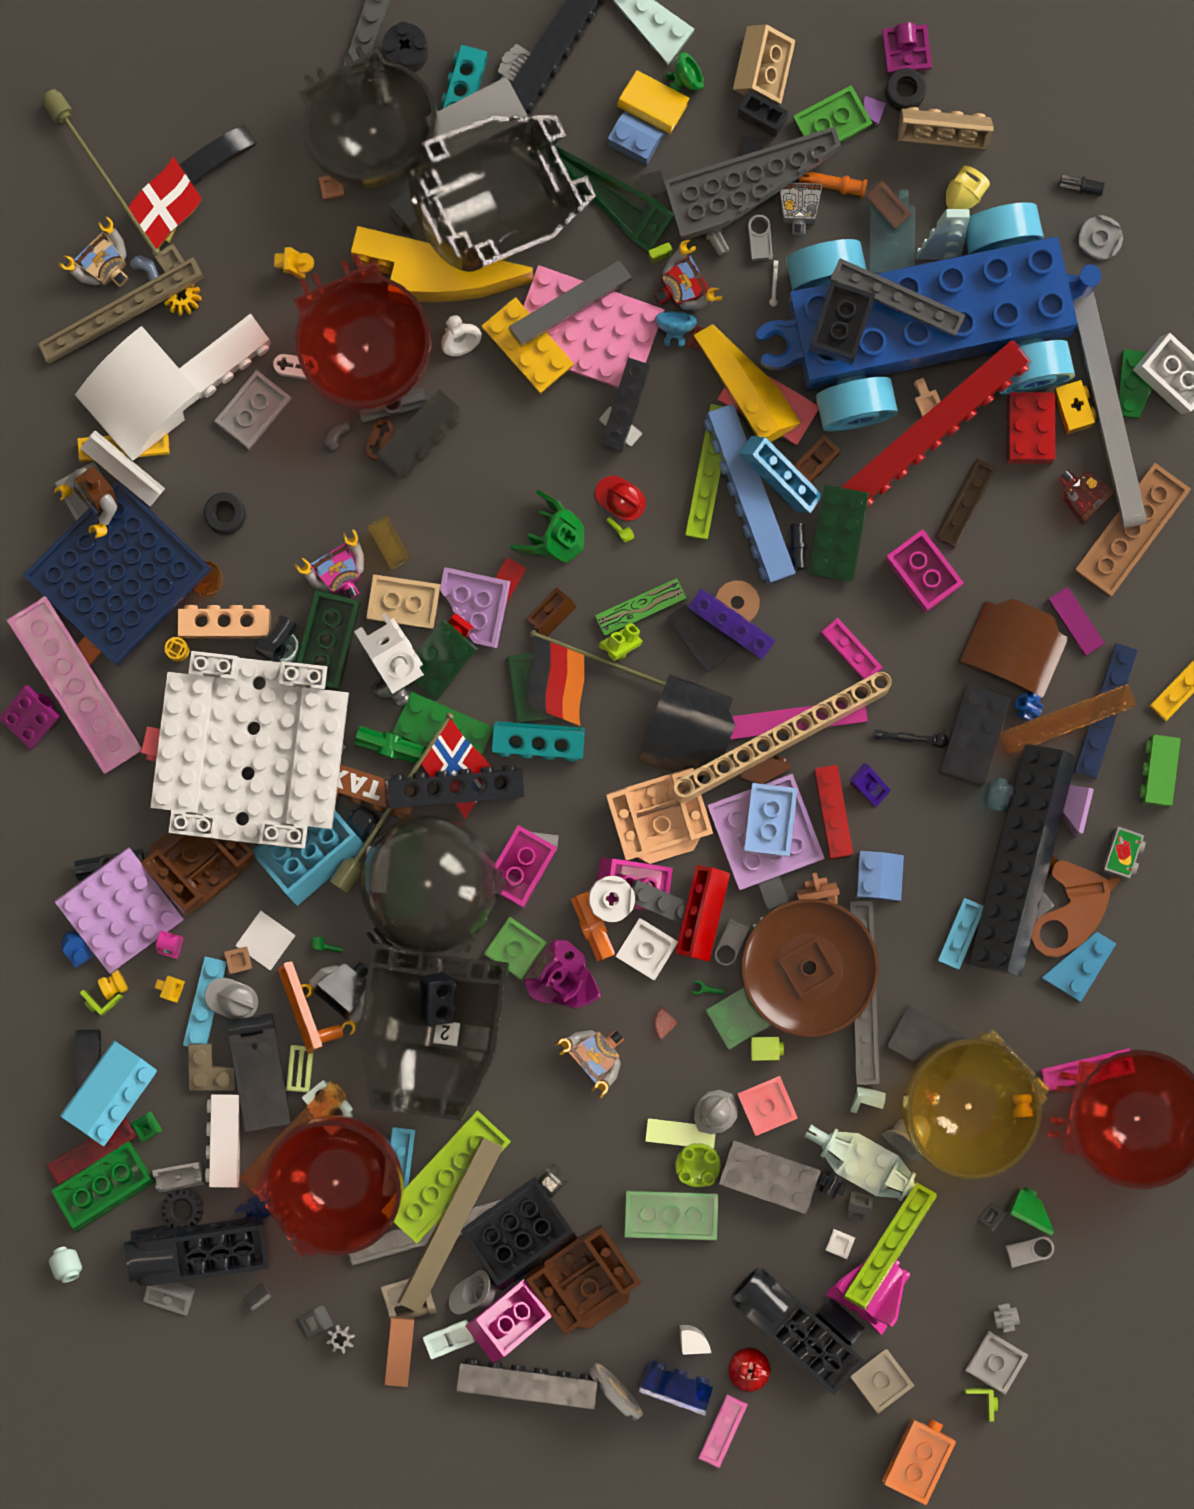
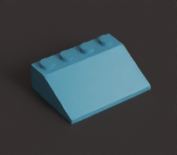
M335 811L332 829L308 827L305 849L259 844L252 851L259 863L298 906L334 875L344 858L349 860L350 857H355L364 843Z

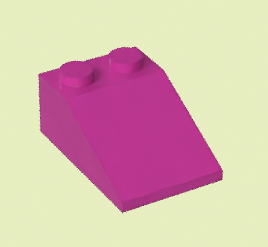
M518 825L485 880L484 886L524 909L553 858L557 847Z
M600 857L597 880L606 876H617L623 878L631 887L635 879L669 894L673 868ZM613 892L606 896V901L609 902V905H613V902L618 900L617 897H614ZM634 904L633 908L647 910Z

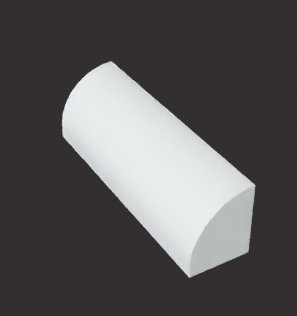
M679 1325L682 1354L711 1353L708 1341L699 1329L690 1325Z

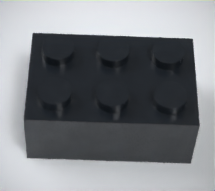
M832 280L809 351L853 365L876 294Z

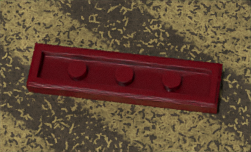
M124 1117L105 1146L90 1138L46 1166L56 1183L60 1185L138 1136L128 1119Z

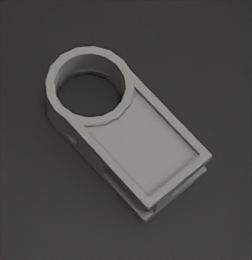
M755 215L748 223L751 262L772 260L771 224L764 215ZM755 220L765 221L768 227L766 232L763 234L754 233L751 230L752 222Z
M1040 1236L1007 1245L1006 1250L1011 1267L1050 1258L1054 1252L1053 1242L1047 1237ZM1040 1239L1047 1240L1051 1248L1048 1255L1044 1257L1038 1256L1034 1251V1245Z

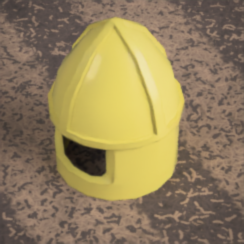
M962 166L955 178L950 181L946 191L948 209L973 208L980 202L981 197L990 186L989 180L978 170L970 166ZM966 172L976 176L978 178V182L970 178L966 174Z

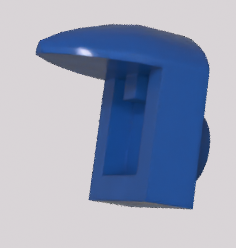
M67 931L64 934L61 947L75 968L95 956L78 932Z

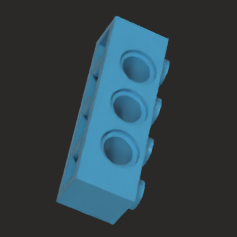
M751 436L738 453L796 512L811 513L823 495L766 437Z

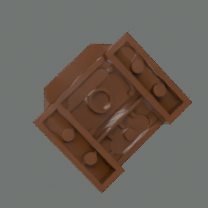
M1015 599L1007 600L998 605L986 601L959 663L978 672L983 670L1021 687V691L1025 693L1028 691L1031 694L1035 693L1042 699L1068 641V637L1059 632L1053 616Z
M167 832L151 845V854L141 864L185 915H188L223 891L256 857L245 842Z
M602 1225L574 1239L525 1276L526 1281L564 1335L577 1327L592 1328L602 1319L627 1304L630 1291L641 1284Z

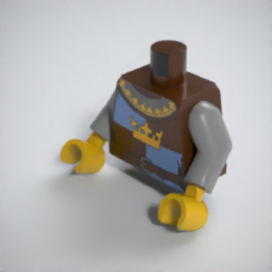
M94 467L89 469L79 468L70 475L66 483L56 487L54 493L61 491L62 497L60 500H63L72 495V489H74V492L99 518L98 524L89 527V533L96 532L95 538H99L107 534L105 525L110 523L118 508V504L112 487Z

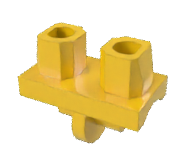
M285 247L284 253H275L274 267L277 269L282 268L284 273L292 274L298 279H305V273L311 271L314 267V259L308 253H299L292 247Z

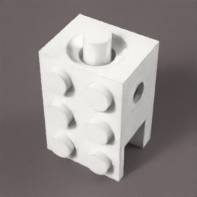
M386 613L381 616L387 625L368 636L362 627L354 632L393 694L423 676L424 674L419 668L423 664L395 619H389ZM389 639L386 644L381 645L383 641Z

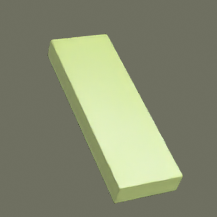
M648 1119L645 1141L680 1146L703 1143L714 1149L715 1134L698 1131L696 1124Z

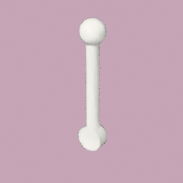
M774 260L772 298L769 300V304L773 307L778 304L776 299L777 260Z

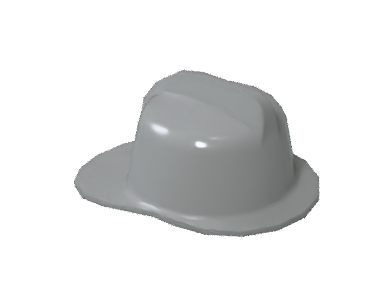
M219 978L212 981L206 988V1004L211 1010L220 1015L235 1020L251 1017L257 1010V994L251 987L228 978Z
M479 1270L454 1287L449 1297L450 1310L455 1314H464L474 1308H486L492 1303L495 1295L499 1292V1288L490 1280L486 1271Z

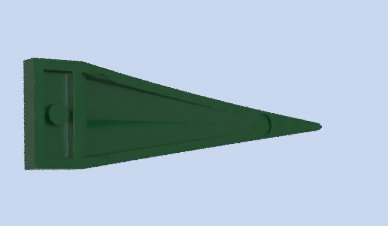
M522 129V132L569 175L632 241L646 251L655 247L674 218V213L650 196L528 129Z

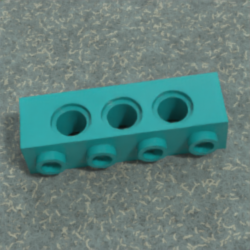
M461 45L460 51L455 52L453 64H456L454 72H449L447 85H450L448 93H443L441 106H444L443 109L479 91L488 59L487 51ZM464 68L472 70V73L467 76L462 75L460 72ZM458 89L466 91V94L461 97L456 96L454 93Z
M495 721L492 752L502 757H509L510 754H520L519 757L533 758V755L542 756V759L555 760L556 757H563L566 761L576 762L578 759H583L585 728ZM512 736H519L522 739V743L520 745H513L510 742V738ZM539 737L544 740L545 744L541 747H536L532 740ZM558 739H563L568 745L560 749L555 745V742Z

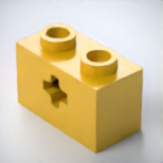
M1080 380L1055 388L1053 391L1055 393V401L1066 435L1092 427L1097 416L1094 407L1089 405L1088 398H1090L1087 386H1083ZM1074 402H1075L1076 406H1078V405L1081 406L1078 411H1077L1076 408H1072V407H1071Z

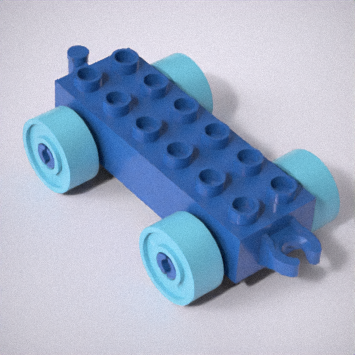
M1013 203L978 212L969 216L965 237L969 255L877 274L965 314L956 337L873 301L853 365L811 352L809 348L831 284L830 278L839 259L841 258L866 269L861 242L854 239H843L815 244L800 249L786 258L792 292H790L788 300L791 320H774L763 324L756 331L755 339L758 342H764L772 336H781L787 343V349L780 355L764 354L761 358V365L770 370H783L790 368L792 365H801L807 391L833 386L816 395L823 430L829 432L870 426L888 420L898 414L891 379L876 376L1000 351L1010 341H1015L1032 362L1028 365L1030 369L1021 377L1016 375L1010 380L1012 384L1006 390L1001 392L999 389L1000 394L1009 395L1010 392H1035L1065 383L1075 377L1068 342L1054 339L1072 335L1078 325L1073 303L1080 298L1088 297L1101 280L1100 269L1095 265H1085L1078 276L1066 274L1058 236L1044 239L1037 205L1034 203Z

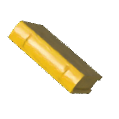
M637 70L620 96L617 107L670 135L687 108L690 98Z

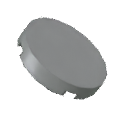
M1101 215L1090 218L1080 228L1078 235L1079 247L1090 259L1098 261L1108 260L1115 256L1122 246L1123 234L1121 227L1111 217Z

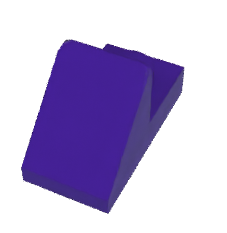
M863 763L849 779L851 786L875 807L891 791L866 763Z

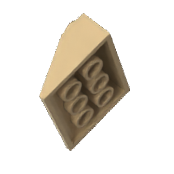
M917 107L902 109L900 113L898 141L986 149L994 126L991 117H986L982 113L963 115V112L960 111L941 113L939 109L921 111Z

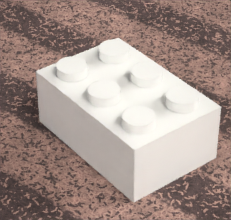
M1171 333L1160 336L1133 371L1181 415L1191 412L1194 409V355Z

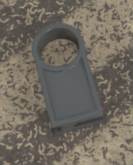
M729 919L714 953L718 964L730 966L735 962L749 927ZM723 946H729L734 951V959L729 963H722L717 957V951Z

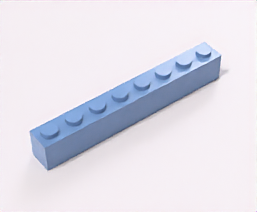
M734 404L708 412L705 415L704 426L708 433L711 432L713 441H711L712 448L720 456L721 462H719L722 474L727 475L729 481L727 488L730 495L735 497L737 503L735 504L736 513L739 517H742L745 524L742 526L746 538H750L752 543L750 547L752 556L759 562L760 568H758L760 578L762 581L765 580L766 584H770L794 575L796 572L761 477L738 454L746 444L747 439Z

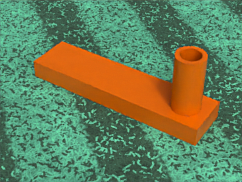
M290 961L280 966L278 972L307 1053L317 1052L323 1047L322 1043L342 1038L343 1030L339 1024L317 1031L293 962Z

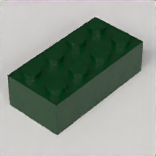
M315 590L297 663L327 666L325 688L339 691L361 603L358 600Z

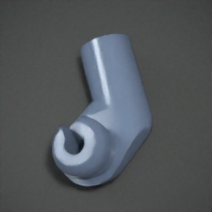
M138 255L130 261L132 269L146 271L149 281L159 276L155 263L152 260Z

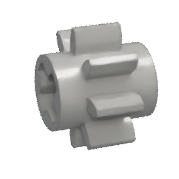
M1008 1303L998 1305L999 1311L993 1312L996 1328H1002L1004 1333L1015 1331L1014 1325L1020 1324L1017 1308H1010Z
M336 1325L337 1331L335 1333L328 1331L332 1338L326 1343L333 1344L332 1352L339 1348L344 1354L346 1353V1346H354L350 1339L355 1337V1334L349 1335V1326L341 1330L340 1326ZM338 1333L347 1337V1340L343 1342L344 1345L335 1341Z

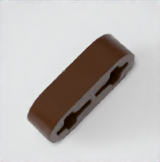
M385 418L379 419L373 426L366 445L367 456L373 461L382 460L387 453L394 434V427L390 420ZM384 424H387V428L390 431L385 432L383 437L380 438L381 432L378 427H383ZM379 441L381 442L379 448L382 452L377 453L375 456L370 448H375Z

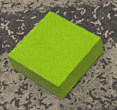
M669 242L648 251L651 263L672 255V247Z

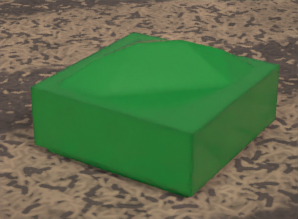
M151 1111L131 1123L142 1143L163 1131Z

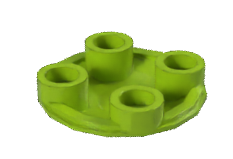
M694 1143L684 1147L678 1154L675 1162L676 1173L680 1181L695 1188L712 1185L721 1169L720 1158L717 1152L709 1145L703 1143Z

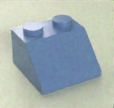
M624 111L608 137V146L647 166L665 132Z
M859 851L855 898L901 901L904 855Z

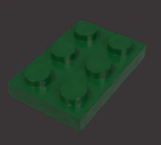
M445 619L442 620L416 653L423 664L419 668L424 675L414 680V682L434 700H438L477 652L478 648Z

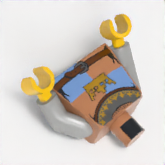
M593 1030L575 1032L555 1043L554 1046L560 1044L564 1048L559 1053L560 1055L569 1052L596 1083L592 1088V1092L596 1088L600 1089L602 1094L599 1098H602L607 1093L608 1088L617 1079L621 1062L619 1060L620 1055L614 1048L624 1039L616 1030L606 1038L600 1032L596 1033Z

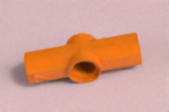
M588 891L571 898V901L580 920L579 924L585 939L589 941L595 958L599 962L615 955V952L606 934L607 929L603 920L599 919L591 911L588 902Z

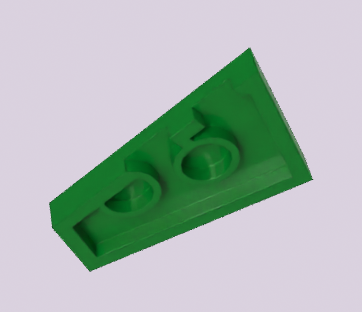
M1123 350L1118 391L1123 418L1139 419L1153 389L1133 371L1147 352Z

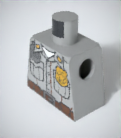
M791 183L779 191L783 223L792 224V235H805L806 224L815 223L822 184Z

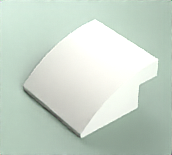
M142 326L119 344L96 367L75 394L131 461L135 460L144 451L163 438L166 433H169L185 420L183 411L200 398L199 391Z

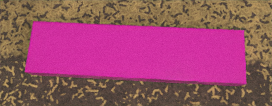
M1130 1048L1040 1069L1045 1092L1135 1071Z

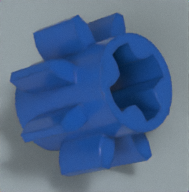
M1028 691L1018 696L1014 708L1019 710L1016 715L1029 721L1032 718H1037L1043 709V704L1039 703L1041 697Z

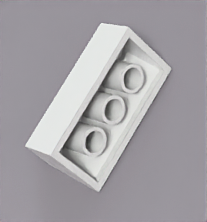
M249 314L179 369L199 391L200 399L204 396L207 398L216 391L215 387L219 384L229 382L237 370L247 368L252 363L251 360L254 357L264 355L270 349L268 346L271 345V342L254 317Z

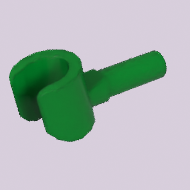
M313 937L311 939V945L314 950H330L339 953L343 951L342 947L324 944V937Z
M701 981L693 982L702 986L699 992L692 991L697 995H701L704 992L724 994V989L705 986Z

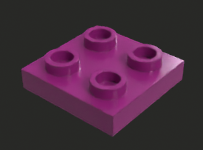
M909 22L898 24L895 28L882 29L887 74H892L903 68H910L916 71L932 69L927 24L915 25Z
M27 685L23 687L1 714L0 720L31 750L35 748L60 716L52 709L54 705L48 696L36 693Z

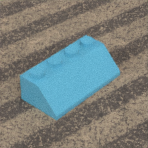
M113 1041L60 1117L97 1143L105 1146L158 1070L116 1041Z

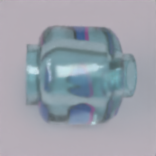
M996 777L995 781L987 782L983 798L984 803L988 804L987 808L998 811H1005L1006 808H1009L1014 786L1008 784V779Z

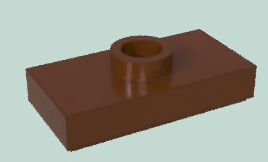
M883 181L865 195V198L894 230L912 215Z

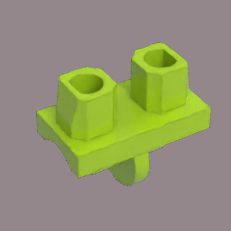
M630 623L624 629L611 634L610 637L601 641L599 647L607 651L608 656L613 661L622 660L626 657L627 653L641 646L643 640L638 637L640 630Z

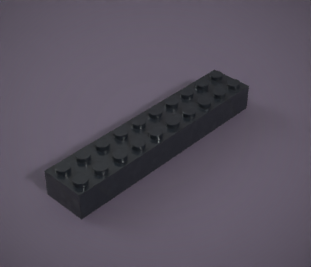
M1025 744L969 962L971 965L990 971L1022 976L1077 756L1065 750Z

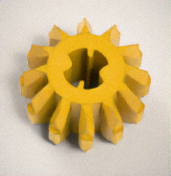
M195 284L169 297L164 302L165 306L170 307L171 313H175L178 310L179 316H183L184 310L187 311L188 315H191L192 311L190 308L198 309L199 306L196 302L202 300L201 296L197 295L200 292L199 287H194ZM185 293L187 298L185 300L181 298L180 301L178 295Z

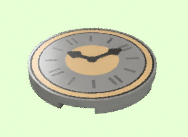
M595 1363L589 1369L593 1381L597 1382L599 1380V1386L603 1390L604 1395L626 1417L632 1415L634 1421H637L643 1415L642 1409L635 1398L608 1369L599 1363Z

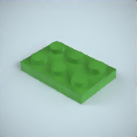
M852 85L801 111L792 118L802 137L835 126L840 143L873 125Z

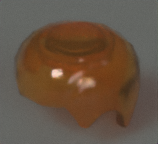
M204 561L212 568V571L193 589V592L201 597H209L221 590L224 577L218 565L212 561Z

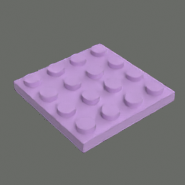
M793 774L766 783V785L798 788ZM751 789L707 805L739 891L825 859L799 789L797 790L789 857L744 851Z
M130 847L123 850L55 900L56 905L109 974L157 940L161 930L168 932L184 920L159 885L142 866L140 860Z

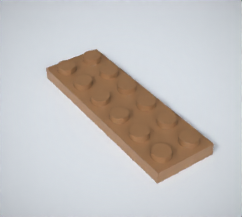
M1156 463L1152 465L1139 483L1147 523L1123 528L1118 511L1074 570L1110 598L1191 490V488Z

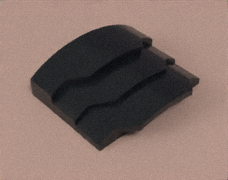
M669 674L638 760L671 772H678L689 768L696 770L724 755L736 725L729 711L733 698ZM704 775L697 778L698 781L702 782Z

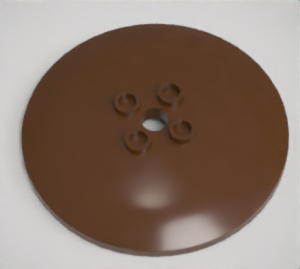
M801 899L785 903L773 909L757 923L746 941L741 970L746 994L761 1017L784 1032L798 1036L816 1037L837 1032L851 1024L862 1014L870 1003L877 986L879 962L877 950L870 933L854 914L829 901ZM806 961H812L815 965V970L811 974H806L803 971V964Z

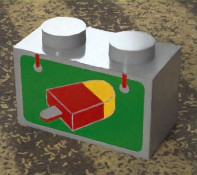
M1116 827L1101 871L1126 880L1130 879L1131 875L1135 876L1139 863H1136L1138 854L1142 855L1146 844L1143 841L1144 835Z

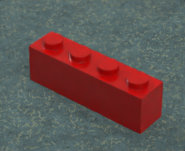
M838 765L815 768L814 777L829 860L850 857L853 855Z
M696 865L675 954L710 962L730 873L712 867Z

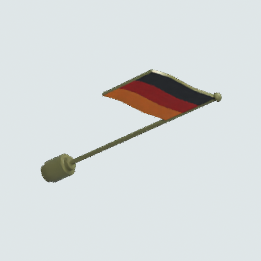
M536 630L530 632L531 638L534 637V661L529 684V704L532 708L581 726L579 707L584 685V656L665 687L666 682L549 638L537 633Z

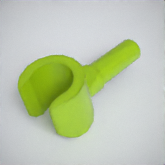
M611 517L607 518L606 521L618 532L623 542L634 539V534L629 526L622 530Z

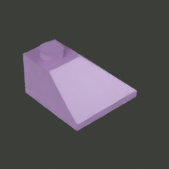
M1073 785L1069 787L1062 819L1072 836L1078 837L1084 832L1094 790L1092 788Z

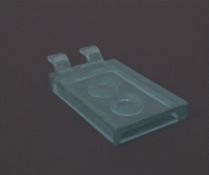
M900 190L899 200L912 215L895 230L873 205L870 206L869 271L878 274L915 266V206H909V190Z

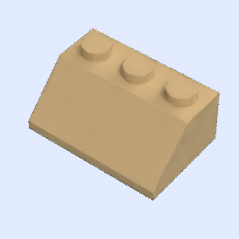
M767 24L747 26L733 90L744 96L750 90L772 103L781 104L795 40Z

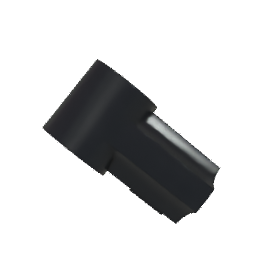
M283 615L279 616L267 636L263 635L258 639L255 646L256 653L273 662H279L285 654V644L295 631L297 625Z

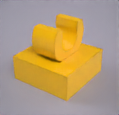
M167 976L166 981L157 979L154 988L162 990L161 998L178 1003L185 981Z

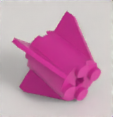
M872 1249L865 1261L832 1286L826 1296L843 1304L850 1311L855 1310L859 1313L860 1318L867 1321L878 1334L882 1335L887 1325L893 1327L897 1321L903 1287L911 1275L903 1268L898 1267L900 1262L896 1260L865 1310L845 1299V1294L874 1250Z

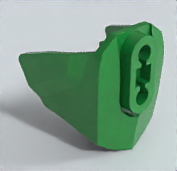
M537 490L536 494L543 498L548 507L555 512V514L544 510H539L538 512L543 516L549 517V527L542 537L528 533L530 542L537 546L511 544L509 549L520 554H532L568 563L583 550L584 525L571 511L565 509L560 501Z

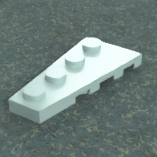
M612 0L625 17L633 23L637 31L650 43L655 52L663 58L667 66L670 65L694 33L693 27L655 0Z
M946 209L937 221V227L935 229L932 228L930 231V237L922 242V248L916 250V259L946 260L961 257L970 218L969 209Z

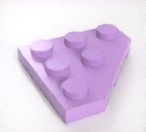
M444 567L440 591L449 601L454 613H457L473 625L469 637L473 643L497 648L511 581Z

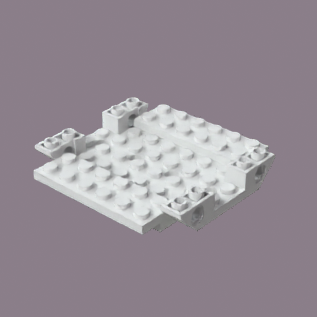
M191 651L189 674L167 672L150 808L171 810L169 833L305 849L308 827L333 828L349 693L322 690L325 689L327 666L284 661L281 663ZM258 677H263L266 681L265 687L261 690H257L254 687V680ZM252 722H257L260 725V731L256 735H251L248 732V726ZM247 767H251L254 770V777L251 780H245L242 776L243 770ZM245 812L249 816V821L246 825L241 826L237 823V816Z

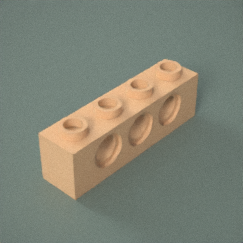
M185 605L184 609H178V636L182 639H259L263 635L267 636L271 630V611L265 609L264 605H253L252 609H243L241 605H230L229 609H220L219 605H208L207 609H198L196 605ZM201 616L208 618V622L204 627H198L196 624L197 619ZM224 616L230 617V624L227 627L219 626V620ZM246 616L253 618V623L249 627H243L241 624L242 619Z

